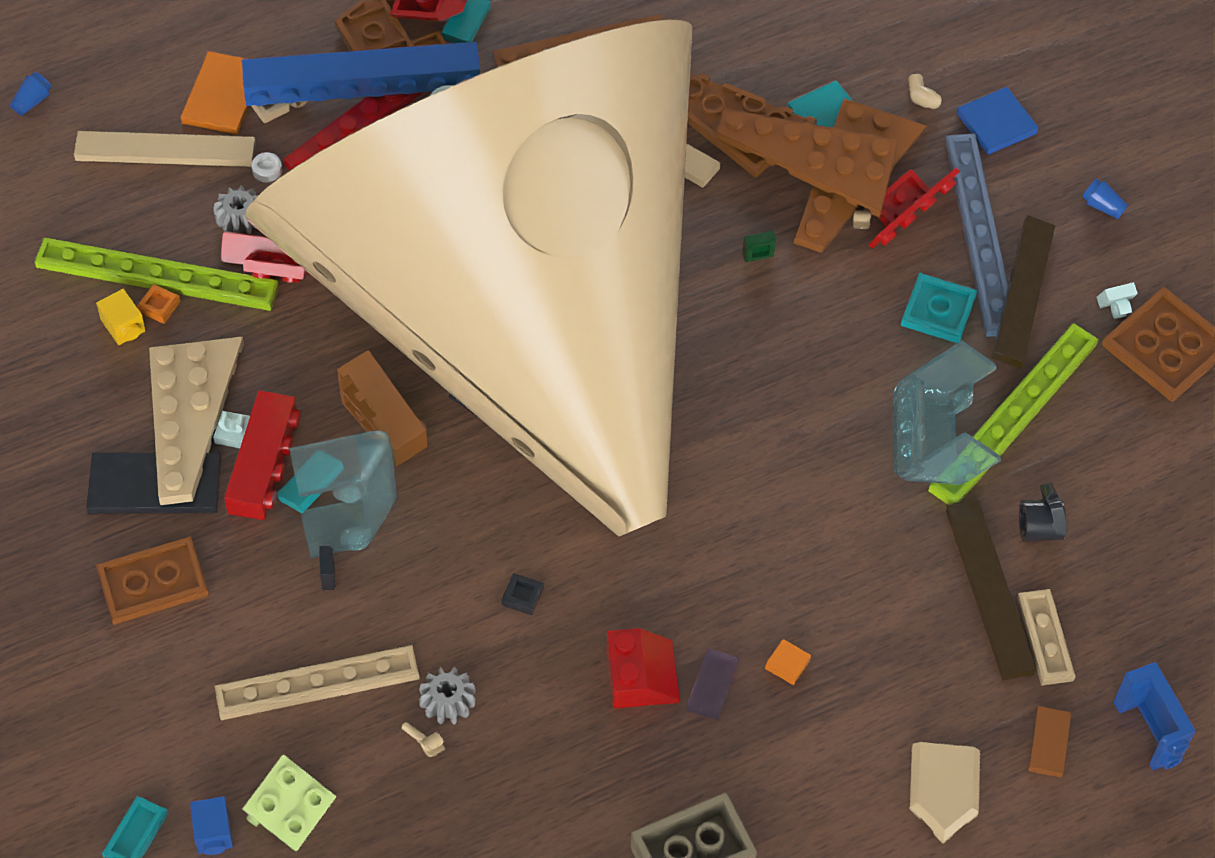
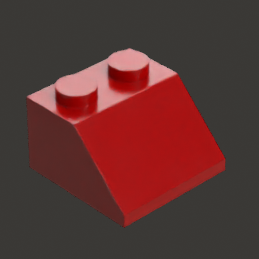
M395 0L390 15L395 18L442 21L463 12L467 0Z
M641 628L607 631L606 652L613 709L680 703L672 640Z

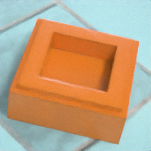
M153 284L137 305V308L141 314L165 324L181 300L179 295Z
M783 639L767 661L765 669L794 685L810 662L811 655Z

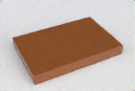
M191 536L96 564L113 625L209 596Z

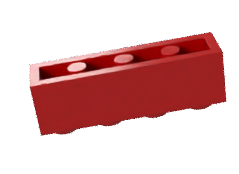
M258 390L224 497L228 514L265 521L268 510L274 509L277 492L274 490L277 482H282L284 477L285 464L283 461L285 455H290L292 451L293 437L291 435L293 428L298 429L301 421V410H297L295 397Z

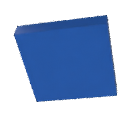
M1007 87L958 107L956 113L970 133L975 134L977 142L987 155L1033 136L1038 131V126Z

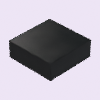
M331 545L319 546L322 590H334L336 585L333 548H331Z
M513 573L502 597V606L533 615L544 589V583Z

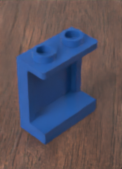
M1156 662L1126 673L1113 703L1119 713L1138 707L1158 743L1149 763L1152 770L1160 767L1164 769L1175 767L1182 762V757L1190 746L1189 743L1195 733L1194 727Z

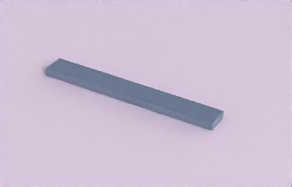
M975 134L948 135L945 139L950 169L952 171L957 167L960 171L953 179L957 183L954 188L976 290H978L977 297L986 337L996 336L1008 289V282Z

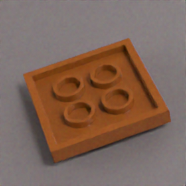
M1162 287L1103 339L1102 346L1173 403L1215 365V326L1168 289Z

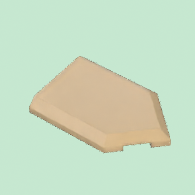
M926 742L912 744L910 810L934 831L933 834L942 844L979 814L980 750L975 747Z

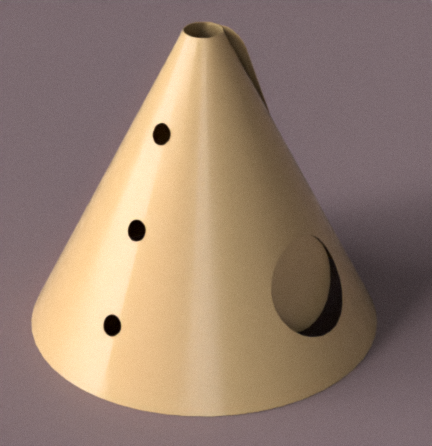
M683 20L651 21L587 36L527 56L440 91L372 123L299 164L268 186L251 202L245 213L247 221L617 536L625 535L664 518L667 514L693 26ZM574 115V116H572V117H570V118H561V117H565V116Z

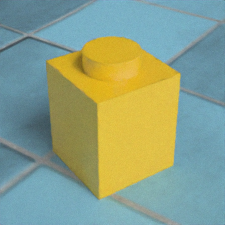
M124 288L96 302L101 321L118 345L134 340L146 331L142 314Z

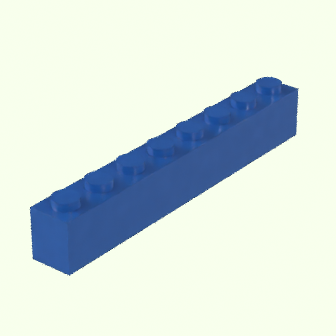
M477 42L242 60L243 88L246 106L433 92L441 86H454L480 75Z

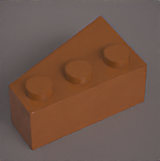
M369 350L337 369L342 404L396 467L427 448L426 433H428V428L420 417L415 416Z

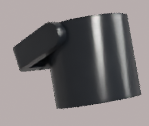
M1052 482L1040 485L1043 499L1021 500L1019 528L1021 538L1024 542L1063 540L1068 532L1063 500L1059 498Z

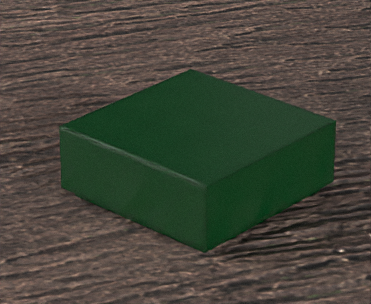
M773 230L744 236L742 255L745 262L774 256L776 237Z

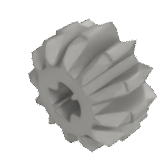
M241 185L238 190L233 191L229 187L227 194H219L218 202L214 203L213 209L216 215V224L218 227H223V231L251 234L252 228L257 229L245 217L248 206L259 196L256 195L253 188L245 191Z
M441 666L438 669V676L428 673L426 676L427 683L421 684L419 688L422 695L419 698V703L422 708H426L425 712L428 719L437 716V722L440 725L446 718H450V721L455 725L457 715L467 719L469 715L468 708H474L476 703L475 697H473L476 693L475 685L469 683L467 673L458 676L455 666L450 670V673H445Z

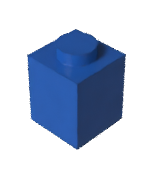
M225 796L190 802L194 841L198 853L217 855L224 852L225 849L233 848L229 811Z

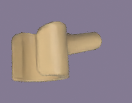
M864 207L863 211H854L853 228L869 229L870 209Z
M408 722L402 725V729L420 743L428 757H434L445 750V747L442 745L444 743L438 732L426 737Z

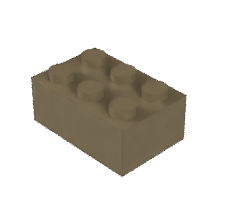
M723 793L631 833V850L635 858H756L757 851L727 793Z

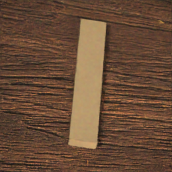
M78 131L74 157L75 161L252 167L256 141L255 137Z
M413 645L215 685L220 718L221 720L418 680L419 672Z

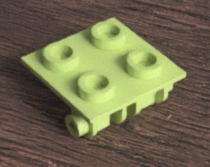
M283 754L242 809L248 813L246 819L255 826L259 823L262 824L294 851H297L336 796Z

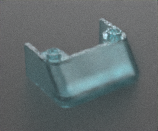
M960 341L903 378L894 390V472L905 481L961 485L1001 461L1000 455L968 433L964 432L956 437L955 415L971 405L973 401V384L997 370L995 363L965 342Z
M371 431L289 448L300 497L333 490L334 497L343 501L341 503L308 509L301 513L310 558L319 556V546L331 545L333 553L347 550L359 551L366 548L375 537L397 500L393 455L389 435L384 431Z

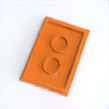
M208 51L181 115L182 124L238 135L249 108L245 102L242 60L246 58Z

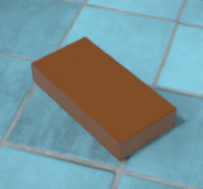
M1038 706L1028 771L1062 778L1072 712Z

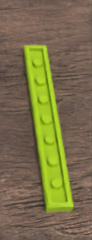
M45 237L35 259L36 268L149 289L155 284L176 294L268 311L272 310L279 289V281L274 279L256 278L247 274Z
M1072 323L931 483L928 491L948 505L960 503L1096 347L1099 339L1075 323Z

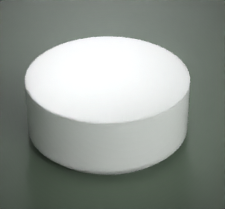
M269 152L257 155L252 161L254 177L261 182L277 180L282 174L280 158L276 154Z

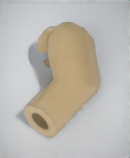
M910 75L908 81L911 100L925 108H938L941 104V96L936 94L934 90L924 87L922 75Z

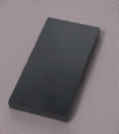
M156 452L92 453L87 512L88 514L217 513L221 454L220 452L206 453L202 465L203 472L193 501L160 505Z

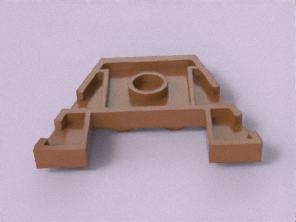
M361 0L335 20L336 29L350 51L447 44L439 31L411 41L397 18L390 15L391 8L389 6L393 5L395 0H366L365 2Z

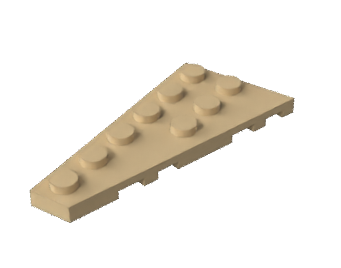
M243 336L149 348L160 505L191 502L194 499L203 472L202 465L206 453H209L212 444L211 438L214 430L217 428L229 392L228 386L237 367L238 355L242 352L244 346Z

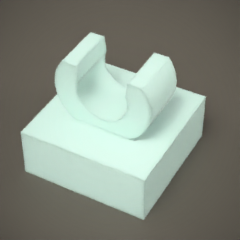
M1133 282L1105 289L1097 296L1099 307L1111 306L1114 319L1126 317L1128 313L1132 312L1129 301L1137 295L1135 284Z
M222 411L214 434L215 444L240 448L250 416Z

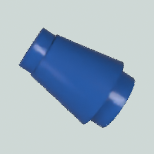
M33 72L31 76L27 75L9 105L17 114L23 116L50 95L49 91L52 86L43 76Z
M1097 178L1082 196L1087 201L1086 205L1115 217L1117 220L1128 207V204L1124 202L1105 180L1101 182Z

